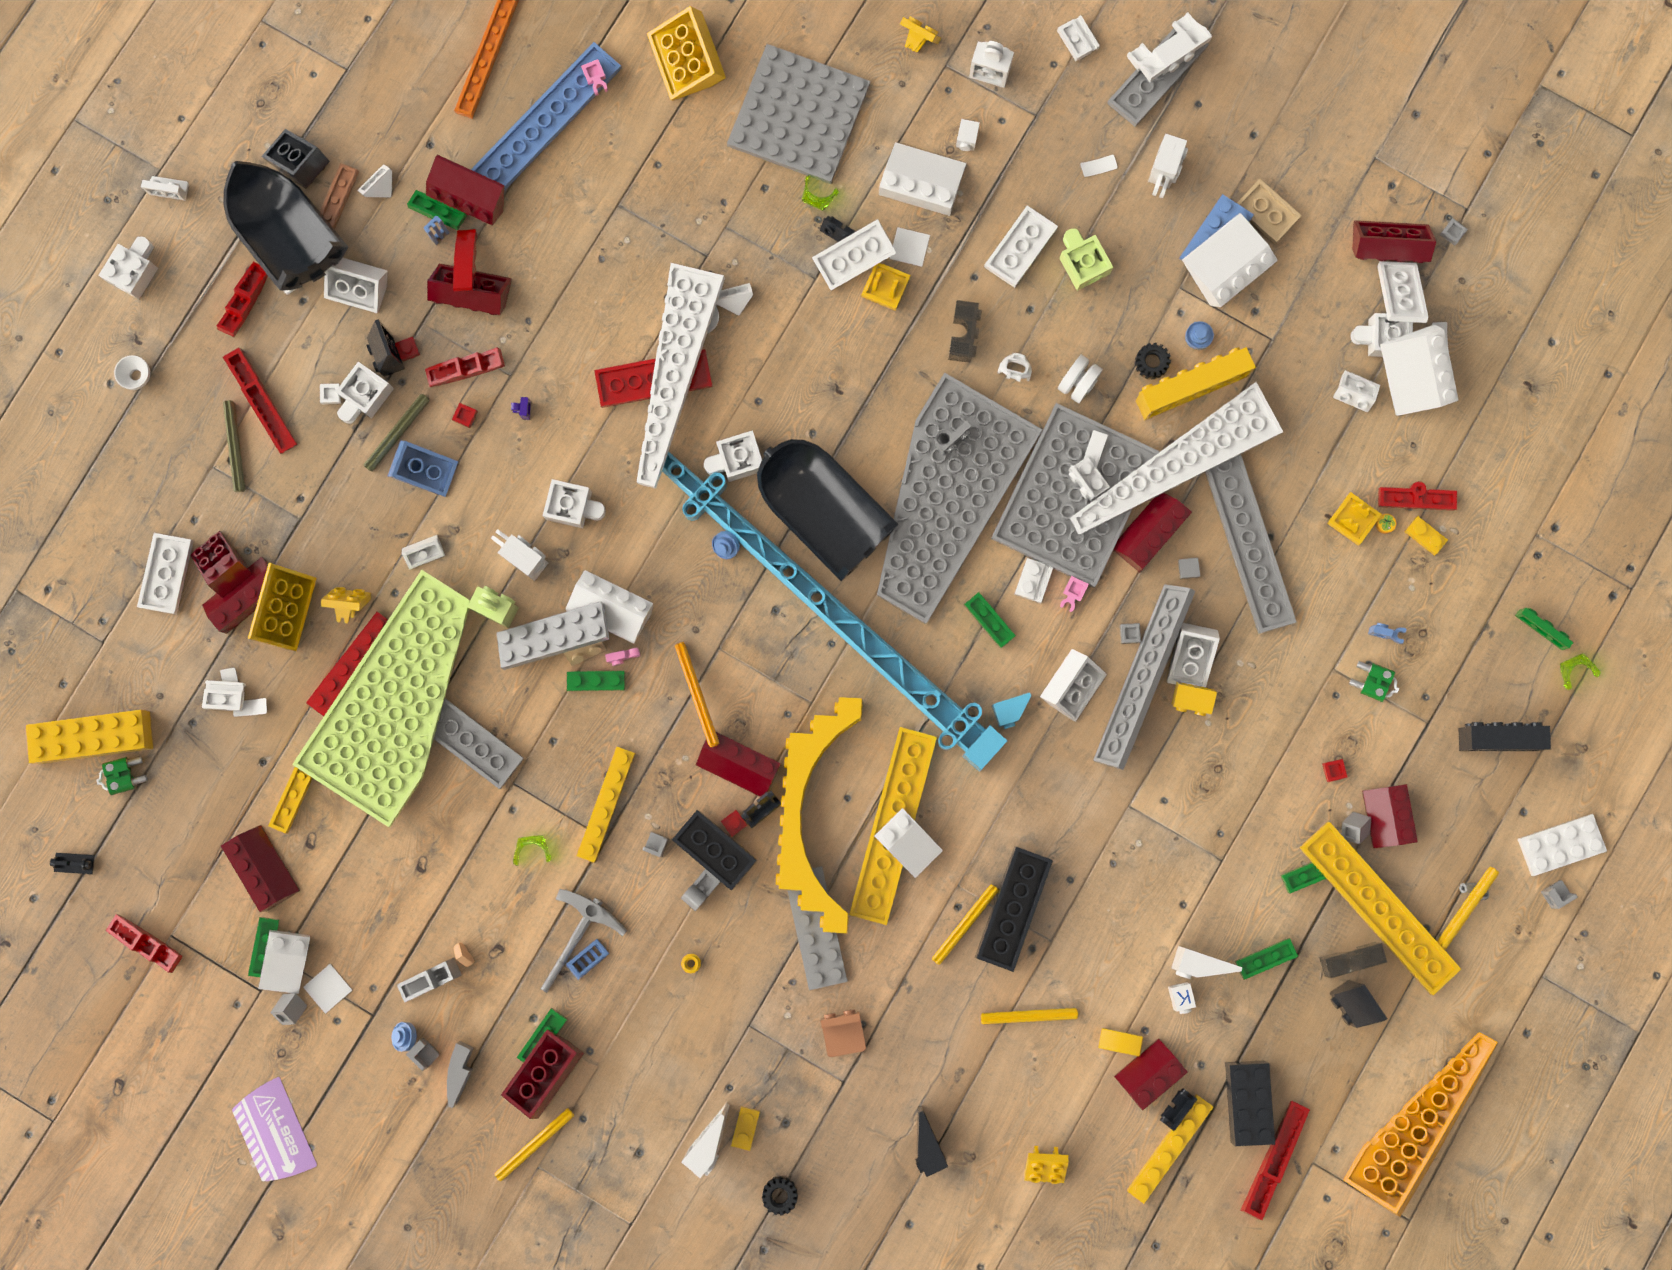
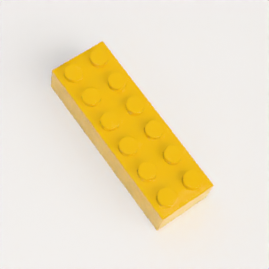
M1240 347L1234 348L1224 357L1222 354L1211 359L1212 362L1207 364L1201 362L1195 365L1193 370L1188 371L1185 369L1178 372L1174 378L1168 376L1161 379L1157 385L1149 384L1144 386L1135 400L1144 421L1247 378L1256 368L1247 347L1240 349Z
M146 710L26 725L28 759L31 764H45L153 749L150 711Z

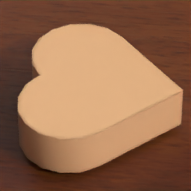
M461 942L456 944L453 948L456 960L465 967L474 964V959L465 945Z

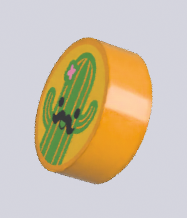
M1390 514L1381 515L1375 523L1377 530L1383 534L1392 532L1396 528V519Z

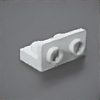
M152 176L150 181L142 180L141 188L149 195L186 201L189 187L187 181Z
M1345 370L1333 398L1368 412L1376 401L1380 385Z
M1088 456L1076 465L1071 466L1068 470L1070 472L1068 474L1073 483H1078L1081 487L1080 493L1085 499L1089 498L1092 501L1110 488Z

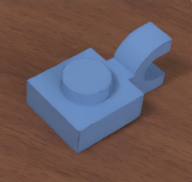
M1377 623V625L1369 628V635L1391 639L1398 644H1403L1404 642L1403 639L1398 638V632L1406 633L1407 630L1401 627L1392 630L1388 628V625Z

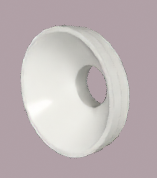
M133 355L126 356L116 364L114 376L117 383L123 388L138 390L149 381L150 368L142 358ZM139 370L141 372L140 379L133 380L131 377L132 373Z

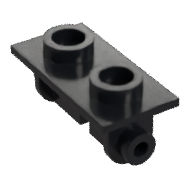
M833 216L824 218L820 228L821 232L837 242L856 232L847 225L842 229L843 223Z
M766 791L763 796L756 800L759 803L757 806L753 803L746 810H743L741 816L751 828H754L781 805V802L772 791Z
M56 852L54 859H50V866H53L54 872L93 874L95 855Z
M1184 1088L1181 1091L1178 1090L1171 1101L1175 1106L1171 1107L1168 1105L1160 1115V1121L1175 1131L1193 1107L1197 1098Z

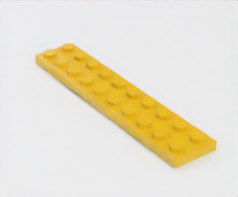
M899 727L849 915L883 925L888 923L903 865L879 842L875 835L902 808L915 821L937 739L935 736Z
M1330 822L1325 823L1299 847L1430 995L1436 994L1461 970L1457 963Z

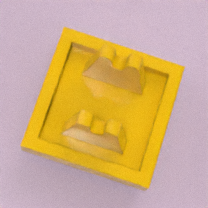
M911 16L909 19L903 17L900 22L902 26L909 29L905 44L906 48L919 52L927 40L939 44L941 37L937 35L939 33L937 30L927 25L925 28L922 27L923 23Z
M878 263L873 267L861 297L896 311L911 275Z
M1350 492L1327 524L1359 546L1382 514Z
M335 587L321 599V607L334 608L337 622H341L342 618H344V622L348 623L350 617L353 618L356 611H360L371 600V593L365 592L363 589L351 591L346 590L344 587Z
M1034 1145L1033 1153H1028L1024 1181H1031L1033 1183L1050 1182L1052 1184L1064 1183L1069 1163L1068 1155H1059L1058 1147H1054L1053 1154L1039 1153L1038 1146Z

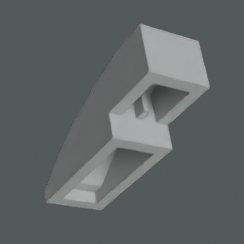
M452 958L397 984V987L404 1002H407L462 976L455 959Z
M461 1041L455 1045L448 1068L447 1099L450 1108L457 1105L473 1070L466 1065L474 1047Z

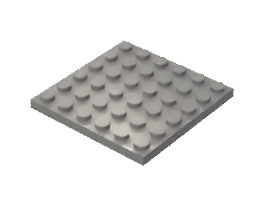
M766 44L728 139L727 146L831 184L869 89L870 81Z

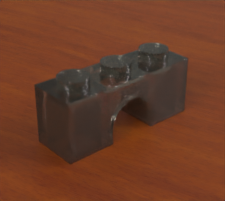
M956 301L953 324L964 326L967 333L962 337H951L948 360L971 363L972 357L976 356L977 346L973 345L974 339H978L979 328L976 327L977 321L981 320L982 310L978 309L979 303Z
M1372 942L1356 947L1357 949L1352 951L1337 952L1319 957L1324 976L1334 978L1387 963L1382 943Z

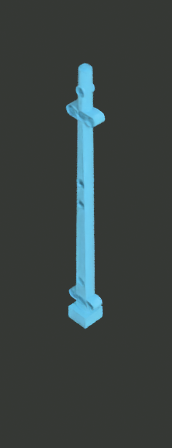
M668 451L662 472L690 497L682 508L685 517L688 520L695 521L706 512L726 531L734 534L746 550L943 731L938 739V744L943 750H950L957 744L965 751L962 757L980 772L1007 742L991 725L985 729L977 722L982 715L980 705L970 703L962 709L721 498L720 495L727 487L725 477L721 473H713L703 482ZM680 468L682 472L680 475L675 476L672 474L673 470ZM716 479L723 481L719 487L713 486V482ZM701 494H710L709 499L706 501L700 500ZM690 507L697 508L696 513L692 515L687 514V510ZM787 568L794 570V574L790 577H786L783 574ZM819 593L822 595V600L814 602L812 596ZM934 696L937 702L935 705H928L926 698ZM975 707L978 710V716H969L968 709ZM956 722H963L965 730L962 732L955 729ZM950 736L953 741L950 746L943 745L942 737Z

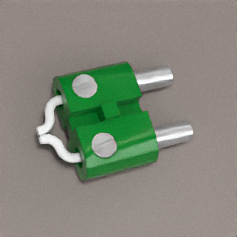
M1358 661L1356 667L1367 671V678L1364 683L1351 678L1349 685L1361 689V694L1383 702L1385 697L1388 698L1393 693H1398L1397 680L1394 678L1395 671L1375 663L1370 666ZM1392 680H1394V688L1396 690L1386 695Z
M127 757L102 763L103 770L100 771L99 779L96 780L97 785H102L103 789L108 790L111 796L135 789L136 784L148 781L146 775L133 778L131 775L130 766L143 763L142 758L137 757L128 760ZM103 773H104V776L106 777V780H107V781H106L107 787L105 786V784H104L103 782H99V781H101L102 778H103V777H102V774H103Z

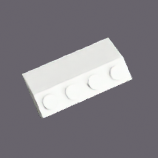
M584 570L574 587L566 611L602 602L605 606L608 631L634 644L652 614L653 603Z

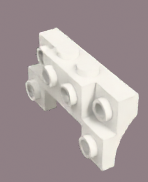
M1188 12L1184 17L1173 22L1172 26L1177 34L1155 48L1152 53L1142 43L1140 47L1127 54L1128 59L1137 71L1140 69L1149 82L1161 74L1164 75L1169 71L1170 73L1174 72L1180 66L1179 64L1184 61H1190L1195 56L1196 50L1210 42L1212 38L1210 32L1206 27L1197 23Z

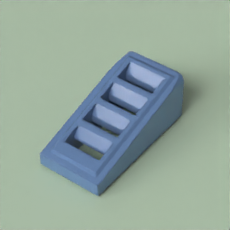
M596 939L570 960L566 966L577 980H580L608 956L609 952ZM594 946L602 954L601 956H598L594 952V950L592 949ZM589 952L595 961L592 962L586 953ZM583 957L589 966L586 967L580 958ZM577 962L583 971L579 972L574 964Z

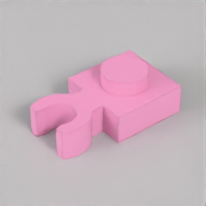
M598 59L581 66L588 85L593 84L595 95H599L597 91L599 87H603L605 92L608 91L606 83L602 81L606 77Z
M1071 576L1063 592L1068 597L1062 600L1060 607L1063 608L1064 604L1069 602L1071 603L1070 612H1072L1075 608V599L1081 601L1089 584Z
M638 648L605 654L607 663L617 666L624 664V660L640 657V652Z

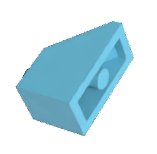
M1023 694L993 704L992 708L998 726H1004V729L1014 727V722L1019 721L1031 698V694Z

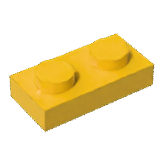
M1419 516L1415 517L1404 531L1434 556L1437 555L1448 541V539Z
M741 1106L731 1144L732 1147L750 1151L760 1113L759 1110Z

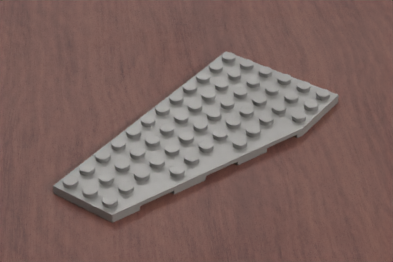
M943 374L915 421L894 520L899 525L890 534L877 596L927 624L1042 432L1041 428L950 375ZM967 420L972 425L971 434L963 441L960 439L956 443L957 447L951 453L946 452L942 455L935 445L936 434L943 429L953 433ZM946 436L939 437V442L946 444L949 442V439Z

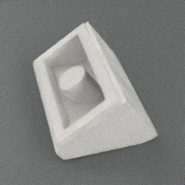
M437 535L402 548V555L409 570L445 556Z

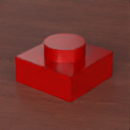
M413 336L395 343L403 362L420 356Z
M459 403L452 421L471 428L478 411Z
M1343 759L1322 763L1327 782L1348 778Z
M737 810L721 821L732 837L748 826Z

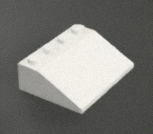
M895 142L879 186V195L950 216L966 163Z
M1241 213L1182 259L1209 305L1222 307L1278 261L1267 242Z
M1431 325L1380 344L1395 415L1438 408L1458 401L1443 328Z
M728 1103L724 1105L689 1147L682 1160V1163L699 1178L703 1174L707 1176L718 1160L719 1155L717 1153L720 1148L730 1107Z

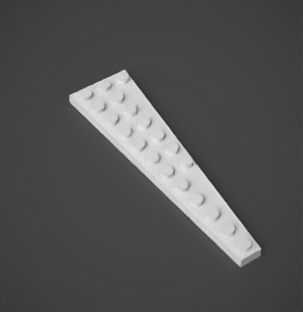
M674 263L670 265L667 284L668 291L665 297V310L662 316L663 323L656 354L650 393L651 399L648 406V419L645 425L646 432L642 444V455L637 476V483L640 485L657 488L725 280L724 275Z
M1257 382L1073 515L1070 519L1077 533L1081 535L1283 433Z

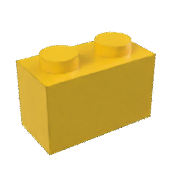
M1176 681L1171 704L1176 707L1175 710L1187 712V710L1195 711L1194 714L1206 716V713L1212 715L1217 691Z

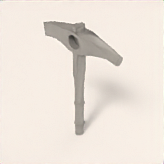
M559 889L556 900L572 905L581 913L583 918L542 985L541 990L547 993L552 984H554L556 977L575 946L581 940L591 921L609 926L622 937L627 932L626 928L606 908L601 906L603 902L600 899L594 898L591 900L580 894Z

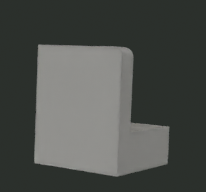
M1352 812L1342 822V836L1347 841L1360 845L1370 834L1371 817Z
M651 832L642 850L655 856L663 857L670 839Z
M1562 880L1541 891L1552 909H1560L1578 898L1576 894L1569 892Z
M296 993L283 994L270 1013L282 1025L296 1024L307 1005Z
M423 1038L406 1055L424 1071L440 1056V1053Z

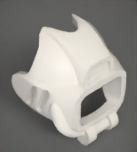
M1012 353L1002 360L997 373L1003 372L1007 375V379L1012 378L1019 382L1025 378L1027 381H1030L1032 369L1025 355ZM1009 362L1019 363L1025 366V372L1021 373L1007 369V364Z

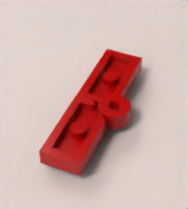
M1420 481L1413 483L1409 488L1380 487L1378 488V507L1455 511L1457 510V491L1427 490L1426 485Z

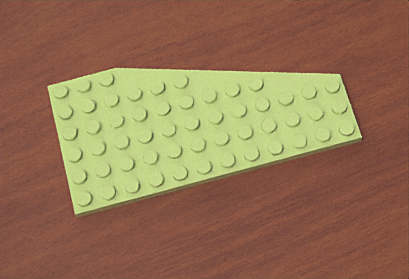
M421 570L292 765L387 827H391L423 779L469 608L467 606L470 600Z

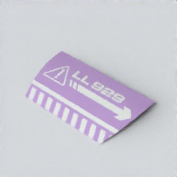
M280 1077L260 1086L243 1098L232 1109L262 1181L290 1177L317 1166Z

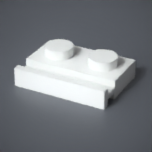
M1081 15L1057 29L1075 61L1089 55L1094 50H1098L1100 47Z
M1027 558L1014 595L1041 604L1053 567Z
M205 681L206 689H204L202 708L242 711L245 694L244 687H246V684Z

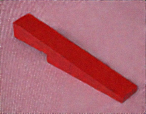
M238 347L224 355V361L279 453L283 454L298 445L243 349Z
M1290 1101L1276 1131L1275 1145H1270L1240 1211L1263 1221L1276 1186L1283 1178L1310 1109Z

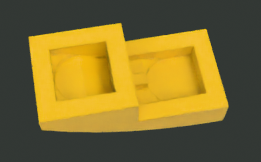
M1102 1028L1098 1048L1140 1056L1143 1036Z

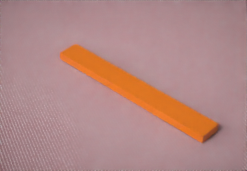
M497 0L454 109L455 113L473 119L519 0Z

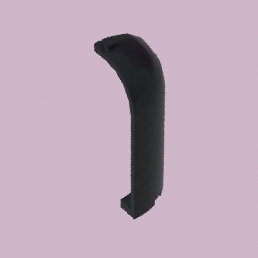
M244 161L232 163L224 186L223 205L226 219L233 232L280 291L302 288V284L311 280L314 283L325 276L324 272L332 265L336 266L348 249L347 244L298 185L282 173L267 166Z
M790 439L778 444L774 448L771 446L764 452L765 457L761 461L757 472L758 488L763 500L772 512L840 581L850 575L864 558L867 559L876 550L877 545L886 540L899 525L829 453L818 445L806 440Z

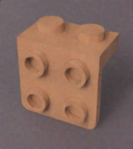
M855 1009L843 1011L841 1015L829 1013L825 1014L824 1018H821L820 1022L828 1057L863 1052L866 1049L859 1011L855 1012Z

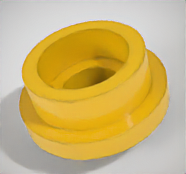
M687 954L683 957L681 966L685 972L692 974L700 969L701 960L695 954ZM689 960H693L695 962L694 967L688 966Z

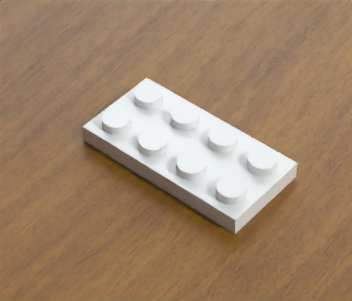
M1026 206L985 263L984 268L1015 288L1058 226L1029 206Z
M877 219L812 258L830 290H833L894 255L896 251Z
M1379 261L1377 267L1388 321L1426 323L1429 317L1417 263Z
M158 533L153 534L137 604L138 608L177 615L193 540Z
M1593 814L1518 839L1531 876H1536L1607 852Z

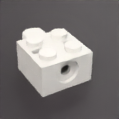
M978 41L971 62L969 78L1005 88L1014 52L1003 47L998 42Z
M1165 134L1148 182L1155 184L1153 196H1156L1159 186H1162L1159 198H1163L1166 189L1170 188L1172 183H1176L1182 169V162L1188 151V148L1185 147L1187 140Z
M137 237L130 249L117 244L98 276L139 300L158 270V267L147 260L154 248L153 244L145 237Z
M1375 313L1369 319L1368 326L1359 325L1355 327L1351 332V340L1354 344L1368 345V356L1383 357L1380 344L1412 333L1413 322L1388 321L1387 314Z
M357 362L335 391L346 400L337 412L338 417L347 424H352L361 412L372 419L394 388L363 364Z
M752 430L717 441L720 454L707 457L704 461V468L709 475L726 472L728 481L731 482L757 474L762 458Z
M552 479L543 517L549 521L583 528L586 518L597 521L601 520L605 516L606 510L601 502L590 500L592 495L590 488Z
M497 529L496 533L506 540L504 544L495 536L491 537L493 541L501 546L498 554L535 581L548 564L545 560L546 556L536 547L531 549V544L518 535L516 538L511 534L508 537Z

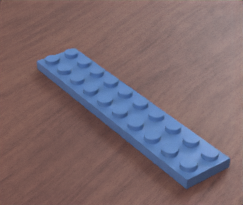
M593 42L471 170L505 185L506 190L596 96L593 84L588 85L581 66L598 59L606 77L602 81L607 85L622 69L621 65ZM599 87L597 89L598 93L603 89V87Z

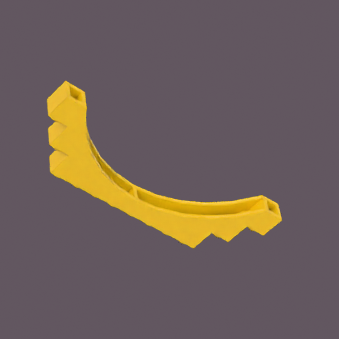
M839 697V701L835 702L834 713L838 714V716L814 715V720L810 721V731L813 734L790 733V738H786V749H789L788 757L784 759V768H787V776H783V788H786V793L782 795L781 807H784V815L780 816V826L783 827V834H779L778 845L782 846L781 854L777 856V865L780 866V873H776V885H779L780 890L802 891V895H798V906L801 907V911L824 912V916H820V928H823V932L848 934L849 914L827 894L813 872L803 842L801 812L806 787L820 758L841 734L862 720V698Z

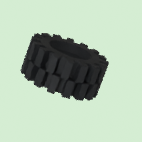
M1157 343L1144 345L1135 358L1136 370L1141 372L1139 375H1145L1146 379L1151 377V380L1164 375L1171 363V359H1169L1171 357L1170 353H1167L1168 349H1163V345L1160 344L1158 346ZM1148 355H1156L1160 360L1159 366L1155 368L1149 367L1146 364V357Z
M783 1176L779 1178L774 1177L764 1186L762 1202L769 1213L773 1212V1215L777 1216V1214H780L782 1216L785 1213H790L797 1204V1187L789 1178L786 1177L785 1179ZM778 1188L784 1189L788 1194L787 1200L784 1203H776L772 1198L774 1190Z

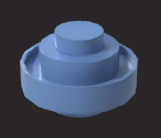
M1201 321L1191 324L1185 333L1187 344L1196 350L1207 348L1214 337L1211 326Z
M721 531L712 540L714 552L723 559L733 558L740 550L739 541L731 532Z
M400 1022L394 1027L391 1036L394 1048L397 1051L407 1052L415 1045L417 1034L413 1024Z

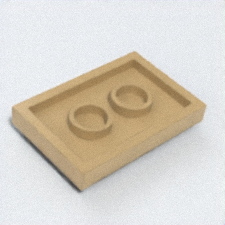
M1261 179L1237 202V204L1254 214L1250 223L1274 244L1302 216Z

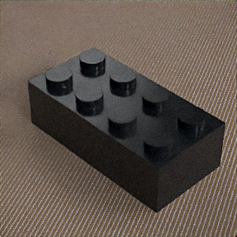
M1471 722L1465 724V727L1458 728L1459 751L1551 750L1550 726H1543V722H1531L1529 724H1523V722H1511L1508 724L1503 722L1484 724V722Z
M699 810L695 811L672 839V841L731 891L757 862L755 857Z
M1266 1061L1225 1062L1230 1142L1235 1147L1275 1145L1269 1063Z

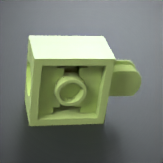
M1077 229L1067 230L1063 237V242L1067 249L1062 251L1060 261L1076 290L1078 291L1110 275L1113 266L1096 235L1084 240Z
M477 586L467 607L509 628L519 607L514 605L516 601L503 594L499 597V593L487 586H484L483 589Z

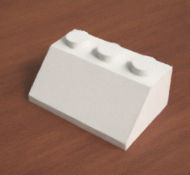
M342 258L336 266L332 265L325 271L324 298L378 313L387 288L388 271Z
M1072 649L1040 697L1050 706L1076 722L1107 674L1088 656Z

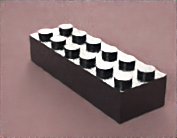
M1014 846L975 958L1014 972L1053 860Z

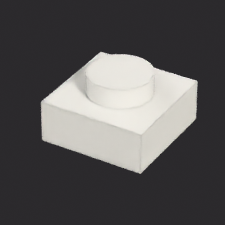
M320 384V403L341 404V396L335 392L340 384Z

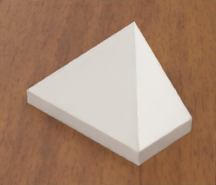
M383 164L357 191L365 197H391L392 170Z
M750 283L721 290L717 305L739 316L753 296Z

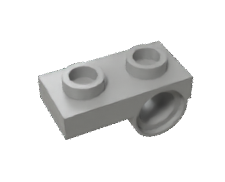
M966 420L953 433L946 429L940 430L935 438V445L942 455L946 452L951 453L957 447L956 443L960 439L963 441L971 434L972 425ZM946 436L949 442L942 444L939 442V437Z
M705 869L683 894L681 899L697 911L720 881Z

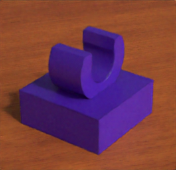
M521 397L520 403H511V411L519 413L522 420H530L531 400L528 397Z

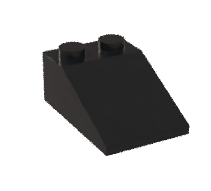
M287 129L279 135L261 156L305 189L313 183L314 179L330 162L318 147Z
M379 319L375 320L367 336L369 344L366 346L369 354L373 355L375 359L373 362L375 371L385 377L405 368L395 345L393 335Z
M1348 980L1330 992L1332 1004L1336 1009L1340 1008L1344 1014L1342 1019L1348 1026L1351 1025L1352 1027L1359 1028L1388 1019L1365 984Z
M918 1106V1158L915 1160L920 1173L924 1172L926 1177L947 1168L948 1164L922 1106Z

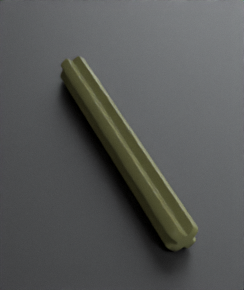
M424 394L419 395L364 463L365 468L369 471H373L428 404L430 400Z
M232 400L223 402L233 490L235 492H244L245 484L235 403Z

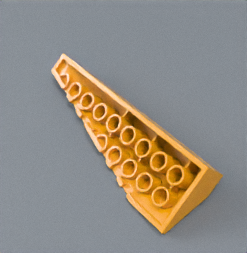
M1480 1032L1471 1039L1455 1058H1452L1428 1084L1403 1106V1109L1397 1115H1394L1362 1147L1343 1181L1396 1216L1401 1217L1470 1097L1498 1042Z

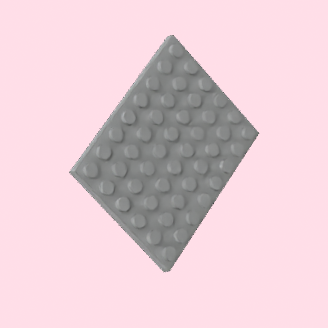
M1056 403L991 539L1049 567H1053V569L1070 577L1073 576L1086 582L1089 586L1095 588L1132 509L1079 535L1070 518L1098 497L1092 501L1089 498L1085 499L1080 493L1081 487L1077 482L1073 483L1068 475L1070 472L1068 470L1071 466L1084 459L1094 430L1108 435L1097 470L1110 486L1109 489L1157 455L1159 451Z

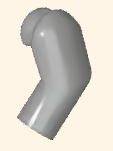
M1462 883L1459 889L1462 893H1471L1477 883ZM1488 891L1485 893L1481 900H1487L1489 898Z

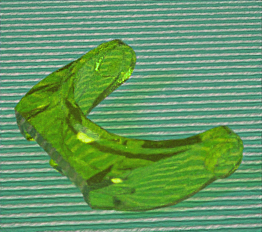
M808 175L804 180L805 188L802 202L823 211L833 198L838 195L839 190L835 188L831 195L817 197L808 190L807 186L811 179V176Z
M1581 653L1560 663L1565 689H1572L1570 674L1578 664L1589 667L1595 677L1600 676V670L1585 654Z
M543 835L518 838L513 858L515 866H519L520 851L529 844H536L544 850L547 863L552 860Z

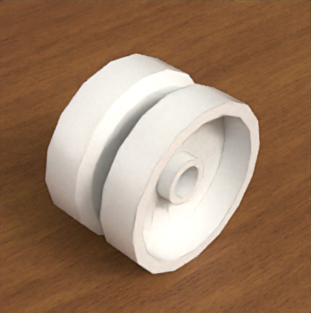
M1082 354L1074 362L1057 388L1062 393L1067 394L1075 386L1076 388L1071 395V399L1078 404L1090 393L1103 371L1101 367L1094 364L1085 372L1089 359Z

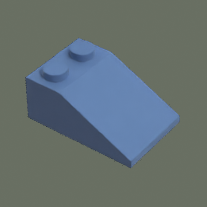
M400 441L388 477L446 497L458 461L407 441Z

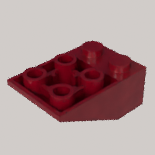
M221 531L212 535L209 540L190 554L207 585L222 598L252 574L246 562Z

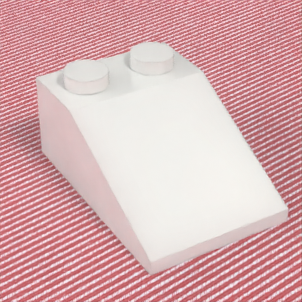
M1187 623L1182 624L1174 643L1167 683L1176 685L1177 681L1206 687L1220 640L1218 630Z
M903 808L875 835L879 842L915 878L943 851Z
M275 930L269 931L258 989L299 994L310 935Z
M1178 946L1171 968L1177 970V975L1191 979V976L1198 978L1242 971V967Z

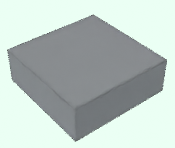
M1452 219L1440 235L1455 246L1468 229L1455 219Z
M1198 558L1178 560L1180 579L1200 577Z
M1140 623L1120 624L1121 644L1141 643Z

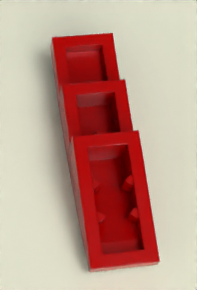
M476 229L457 231L453 269L454 291L473 290L477 254Z
M252 262L233 289L235 294L225 306L226 312L216 325L217 330L235 337L245 322L268 278V275L258 263Z
M496 347L483 353L476 352L462 358L455 357L425 369L429 387H434L481 375L505 367L501 349Z
M119 914L114 916L105 930L131 951H136L148 961L155 962L168 973L174 972L183 957L170 946Z

